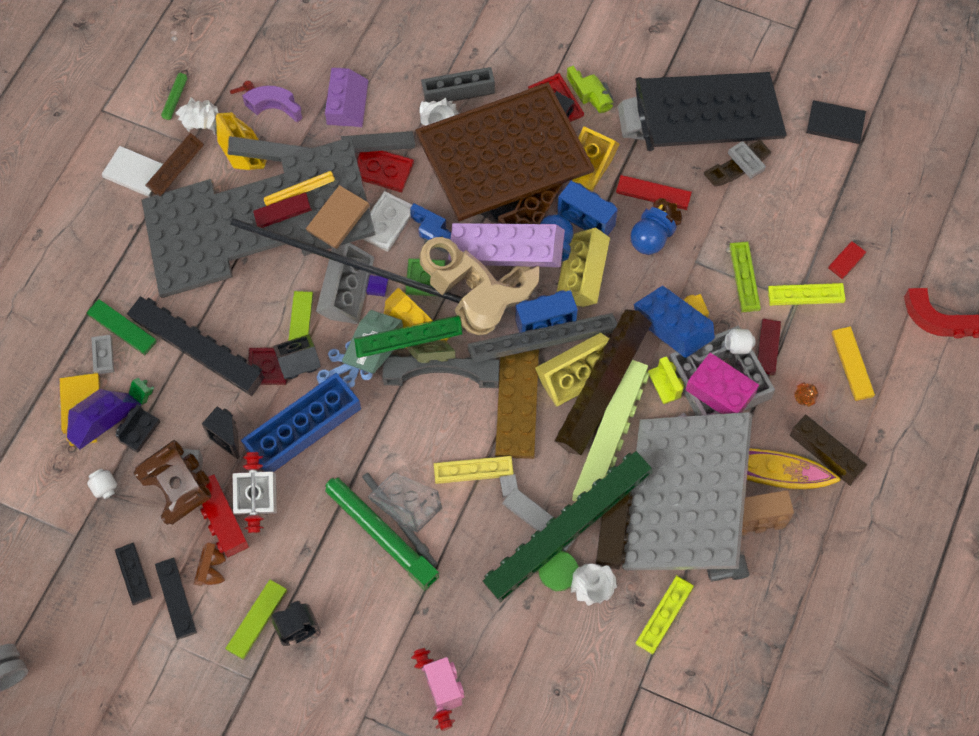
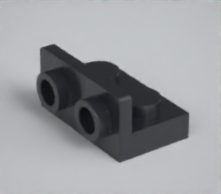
M137 404L135 408L129 411L125 422L118 426L115 436L120 443L138 453L159 425L160 420L144 411Z

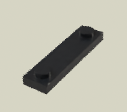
M175 558L156 563V571L177 640L196 634V627Z

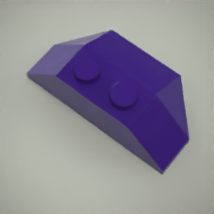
M99 389L69 410L67 439L80 450L127 417L129 411L135 408L137 404L141 406V403L128 393Z

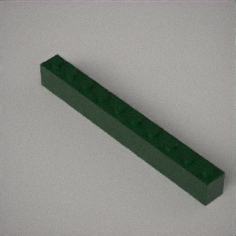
M637 451L633 454L630 452L625 455L620 465L611 467L607 471V476L603 479H597L588 492H582L576 498L577 501L574 504L565 506L561 511V515L557 518H551L546 523L547 527L542 531H536L530 537L531 540L528 543L519 545L514 555L505 557L500 562L501 566L495 571L494 569L490 570L484 576L483 583L500 603L653 473L652 467Z

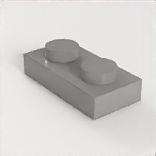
M743 141L729 149L728 154L750 179L765 171L766 166Z
M111 335L91 337L94 374L114 372Z

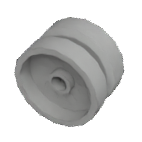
M14 644L0 646V692L14 686L28 674V668L24 661L19 659L20 653Z

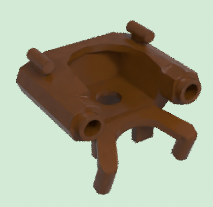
M176 440L171 441L135 467L133 472L142 486L155 485L163 492L166 505L161 519L166 525H173L211 498V493L206 487L210 483L208 476L202 470L197 473L192 472L200 466L199 462L191 453L182 458L181 455H183L184 450ZM175 476L181 479V485L177 489L171 486V479Z

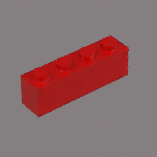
M213 474L208 477L210 483L206 485L211 493V498L202 504L203 508L200 511L204 519L208 518L211 523L208 525L212 536L216 535L219 540L216 542L220 553L225 552L228 558L249 548Z

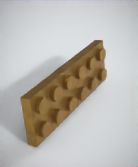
M539 349L500 357L495 457L512 456V458L534 459L538 374L535 368L538 367Z

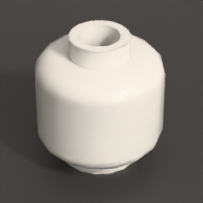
M732 329L725 336V347L732 354H748L752 347L755 346V337L747 329Z
M99 469L89 475L87 485L96 498L103 497L107 499L115 494L113 490L117 487V482L110 471Z

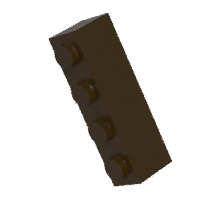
M806 414L793 427L790 433V437L849 486L857 480L867 466L864 461Z
M627 494L601 518L596 564L602 567L607 565L610 569L619 570L620 565L625 564L626 552L622 550L623 544L627 545L628 533L625 532V525L629 526L631 515L627 514V508L632 506L633 495Z

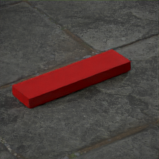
M623 175L620 176L616 190L617 194L650 202L664 198L669 203L677 204V208L683 210L688 209L692 193Z

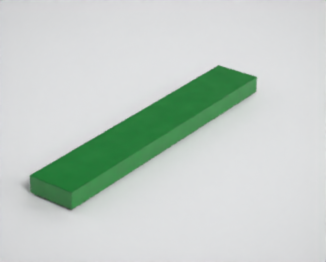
M456 315L354 338L356 357L362 358L462 335L461 318Z

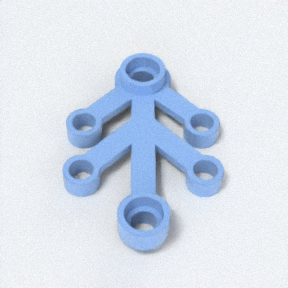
M349 341V342L346 343V345H345L346 350H347V348H348V346H349V344H350L351 341ZM331 349L328 352L329 359L332 362H342L345 355L340 354L337 349ZM343 364L330 371H319L317 381L320 384L336 372L340 375L351 370L349 375L343 377V381L349 388H352L355 385V379L359 371L363 380L371 379L373 374L368 372V374L364 375L367 371Z

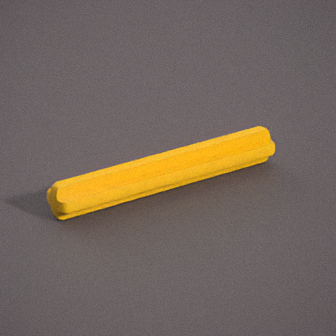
M328 171L264 197L265 205L268 206L331 183L335 180L334 175L331 171Z

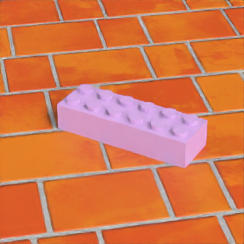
M452 223L451 241L462 252L467 250L484 266L561 267L565 230L556 224Z

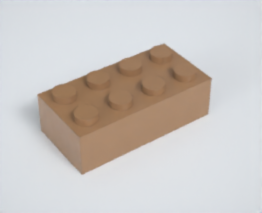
M788 490L745 497L742 536L752 531L762 533L769 528H774L775 530L785 528L794 514Z

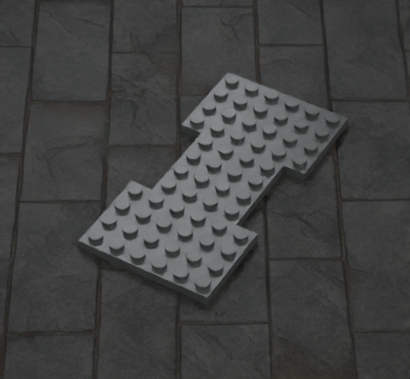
M345 138L282 157L284 174L215 194L213 181L208 179L165 192L161 196L155 195L141 199L159 296L164 298L232 278L229 261L285 245L284 243L230 225L231 220L235 218L257 226L253 210L266 206L264 197L328 171H331L334 175L335 180L333 182L306 192L312 211L264 227V229L325 250L333 248L307 232L306 227L339 185L367 201L352 138ZM369 208L340 245L376 235ZM302 250L304 256L313 254Z

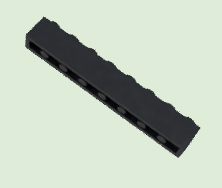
M140 296L127 313L134 322L251 397L253 396L263 379H265L261 373L262 369L255 364H252V366L246 363L247 360L239 354L234 356L231 354L232 351L225 345L220 347L215 344L217 341L209 335L204 337L198 328L193 325L190 328L181 317L177 316L174 318L165 307L160 309L151 298L144 299Z

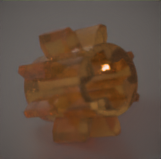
M805 382L797 385V390L794 392V397L798 404L807 405L808 407L815 404V399L819 396L817 388L813 384L809 385V383L806 384Z

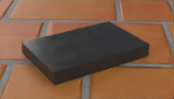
M813 100L806 133L860 144L866 111Z

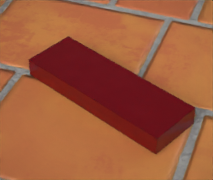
M304 192L253 210L257 226L264 228L312 211L308 196Z
M762 319L757 359L766 374L775 375L781 321Z

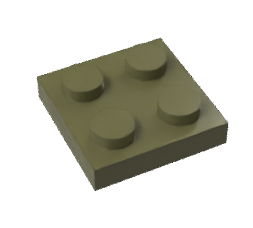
M436 340L407 347V350L420 363H429L430 360L445 362L455 358V350L445 340Z

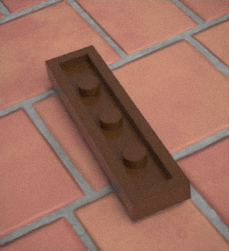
M190 132L145 186L155 195L161 196L204 144Z

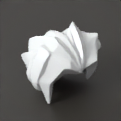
M190 97L188 104L180 107L175 112L176 115L180 116L178 120L182 121L188 132L193 128H208L216 135V115L219 112L217 106H214L209 100L195 102Z
M446 98L439 102L431 101L427 103L422 101L420 105L421 123L425 126L460 113L456 110V104H452L453 101H447Z
M584 564L573 573L571 593L576 592L577 601H585L588 606L596 602L601 604L604 600H609L614 593V589L617 588L616 577L607 565L602 567L598 564Z

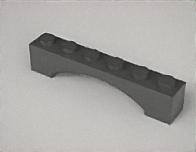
M390 355L383 362V384L403 386L404 381L419 375L450 373L475 381L479 384V388H498L499 360L489 359L473 363L471 357L465 359H457L455 357L445 362L430 360L429 363H420L413 355L408 357Z

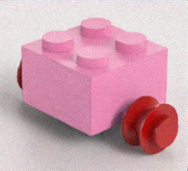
M425 648L418 649L413 652L414 655L411 659L417 661L414 668L422 669L425 672L437 707V713L432 718L439 723L435 728L441 729V731L448 730L453 727L452 724L455 722V719H450L449 715L452 713L450 709L461 706L462 699L465 698L461 682L456 683L455 680L457 679L456 668L453 662L449 663L447 657L433 662L434 659L428 658V655L431 653L430 650Z

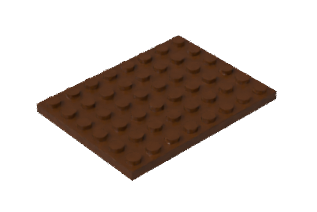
M549 82L415 129V134L458 222L594 172V166Z

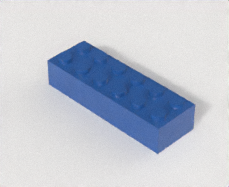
M336 372L241 439V442L247 453L258 452L259 456H263V458L259 459V464L263 465L260 468L262 472H274L361 410L360 400Z

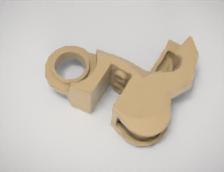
M435 237L428 240L422 247L419 255L422 268L431 276L430 284L441 295H444L464 278L466 279L467 285L473 290L461 299L455 308V312L461 318L462 327L475 335H484L493 331L495 326L499 324L505 308L516 306V304L528 300L539 283V266L533 269L526 266H517L499 281H496L478 259L467 250L462 252L454 242L444 237ZM435 247L446 249L451 256V263L446 266L436 265L430 259V250Z

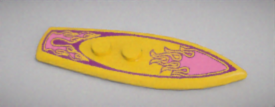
M749 448L748 481L788 489H814L829 486L841 480L831 470L808 458L779 451Z

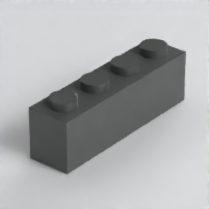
M491 67L421 79L424 102L427 103L431 101L439 102L444 98L447 101H456L495 94V80Z

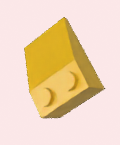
M583 126L578 138L594 166V172L571 181L580 183L585 188L593 191L612 162L620 144Z

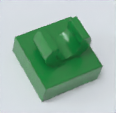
M139 378L132 380L128 393L143 405L147 403L148 397L152 395L154 387L149 388L147 380L141 381Z

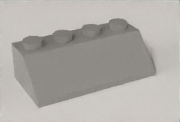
M351 243L340 245L337 249L332 248L331 252L373 266L374 257ZM329 259L316 312L330 320L358 324L371 273Z

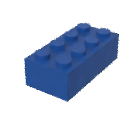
M663 285L634 304V310L639 311L652 323L649 331L685 358L715 339L713 322Z

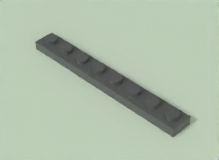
M613 313L469 343L468 351L473 363L591 338L599 333L603 335L613 332L617 322Z

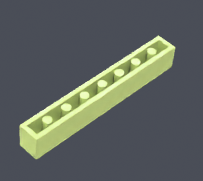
M632 360L606 408L573 492V501H577L576 498L582 492H588L597 479H603L607 476V471L616 464V451H621L624 440L621 438L623 433H628L631 424L628 423L629 417H634L637 406H634L636 400L640 401L643 393L641 386L643 383H647L650 375L647 372L648 365Z

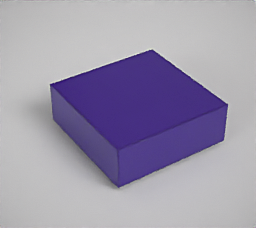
M370 275L367 295L386 297L389 280L380 276Z

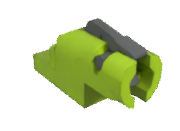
M574 65L567 68V79L582 104L590 102L599 113H605L612 109L614 100L607 83L600 82L594 74L583 78L581 72L577 71Z

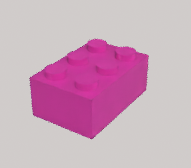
M709 353L688 380L685 390L720 414L743 412L755 396L759 384L712 353Z

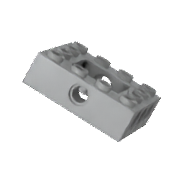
M739 325L715 335L714 340L687 358L677 351L670 354L669 362H673L677 378H681L683 381V393L696 416L720 414L685 390L688 380L709 353H712L721 360L728 358L733 368L759 384L755 396L744 410L772 399L775 389L754 351L751 350L748 354H732L725 347V336L732 329H741Z

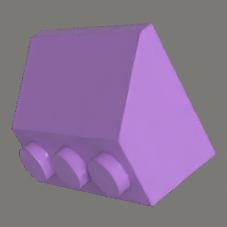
M331 68L325 110L327 125L363 127L368 79L350 69Z

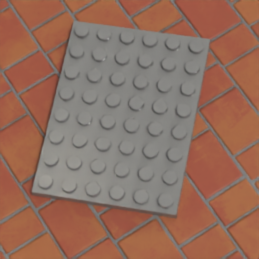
M750 412L640 419L636 451L652 467L653 473L631 491L633 499L632 506L629 507V514L631 515L626 532L628 533V540L624 548V552H626L625 564L622 565L624 570L739 569L752 414Z

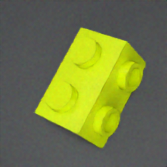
M667 356L659 360L658 367L648 371L650 373L649 377L663 404L681 398L684 389L683 381L681 378H677L675 374L676 368L672 361L669 362Z

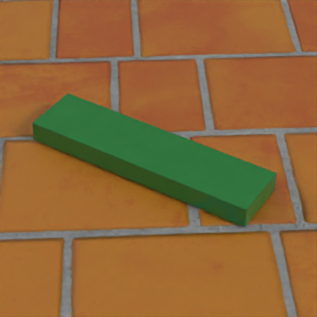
M100 299L86 312L89 317L144 356L157 343L155 338Z

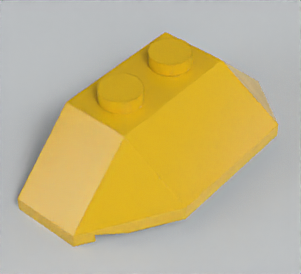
M217 113V142L232 167L242 170L264 169L267 160L228 155L229 136L252 140L259 139L253 129L242 120L236 118L234 113Z
M397 288L385 301L384 314L402 320L403 327L433 321L400 288Z

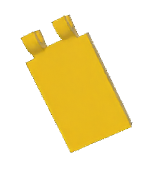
M98 373L59 378L61 431L63 434L66 433L67 442L69 441L67 439L69 410L100 389V376ZM97 438L94 439V440H93L92 442H90V443H96V442H97Z

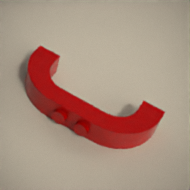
M908 288L904 296L906 309L911 319L921 329L942 337L959 339L973 336V338H979V315L942 314L932 307L929 301L928 288Z

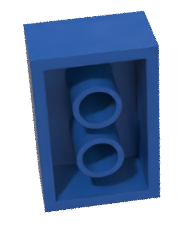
M570 181L559 195L557 214L566 217L571 223L584 231L597 228L608 236L616 225L618 208L612 202H607L600 198L597 193L588 191L580 183Z
M562 290L554 295H543L535 300H524L516 304L515 321L519 333L577 321L578 309L571 290Z

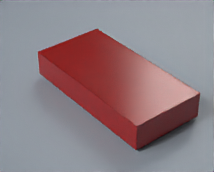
M851 241L829 265L828 269L841 279H844L866 255V251Z

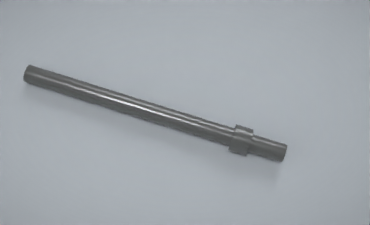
M369 473L364 474L362 478L415 546L417 554L420 557L423 556L435 567L437 562L429 553L430 550L426 544H422Z

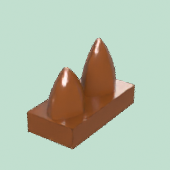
M207 542L203 546L193 582L194 585H216L225 581L224 577L217 570L210 567V565H219L226 561L225 556L215 548V544Z

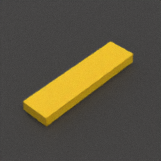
M851 326L833 330L832 336L854 400L859 401L874 397L875 394Z

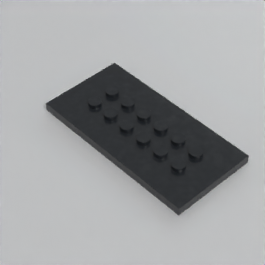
M770 72L642 78L636 82L652 147L784 139L787 136Z

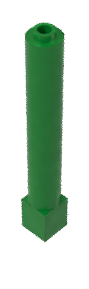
M339 477L331 478L326 483L325 492L399 563L424 591L439 578V572L423 556L420 557Z

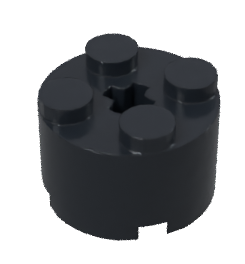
M295 601L289 605L288 609L271 615L272 624L283 646H290L289 642L294 640L296 644L313 636L316 633L315 628H320L310 605L306 603L301 604L300 601Z

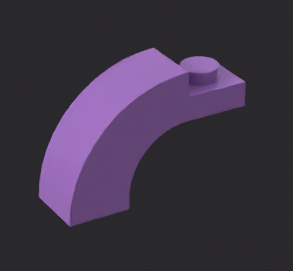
M261 86L242 95L245 106L256 115L266 109L275 108L285 112L297 123L302 119L301 107L294 101L293 93L284 88Z

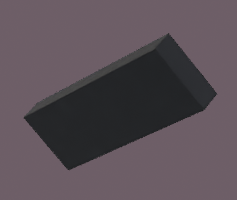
M134 542L115 549L132 605L134 606L153 599Z

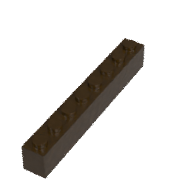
M625 309L610 339L603 348V352L595 363L590 376L586 380L583 389L576 398L571 411L568 413L563 426L559 430L554 441L567 452L582 455L652 323L639 311Z

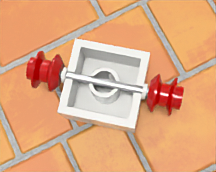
M258 452L246 453L247 456L243 457V459L247 460V464L243 465V468L250 470L249 473H233V513L236 515H250L244 518L248 522V526L244 529H248V533H260V529H264V527L260 526V521L264 520V518L258 514L277 513L276 474L274 472H257V470L263 467V465L259 464V459L263 458V456H259Z

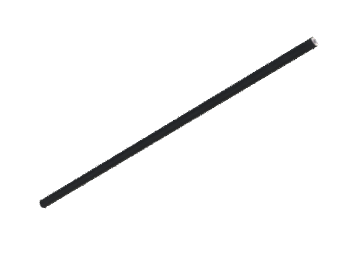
M232 218L230 225L456 303H459L463 298L450 292L441 295L434 287L235 218Z

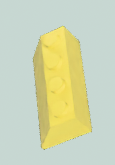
M597 228L575 233L570 243L571 253L569 258L562 263L557 292L571 290L576 306L585 307L597 304L610 237Z
M599 333L535 368L541 384L557 407L580 394L610 338Z

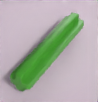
M178 73L161 113L163 119L170 120L187 81L186 74Z

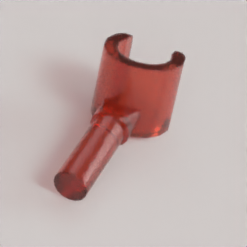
M247 80L243 83V86L230 90V94L245 90L248 92L255 87L251 81Z

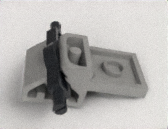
M637 77L635 81L637 82V80L642 79V77ZM636 85L637 97L623 100L618 106L623 138L645 140L647 151H653L654 147L651 146Z

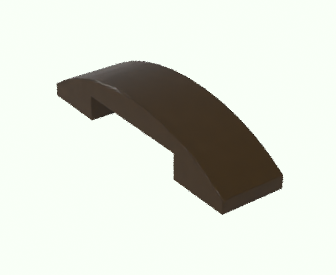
M761 139L748 146L761 161L771 154V151ZM733 159L722 165L717 164L704 172V175L714 187L729 183L745 174Z

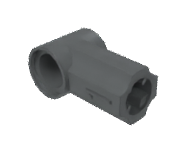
M740 555L739 569H707L710 582L730 578L732 580H740L750 576L745 555Z

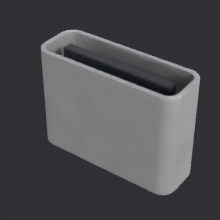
M512 474L499 477L503 499H505L514 488L518 489L516 476Z

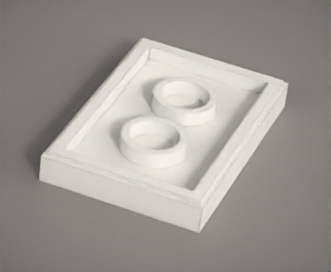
M119 146L104 169L102 177L147 197H151L153 192L145 184L162 166V163Z
M384 191L370 211L376 235L364 238L363 240L388 252L410 220L412 204Z

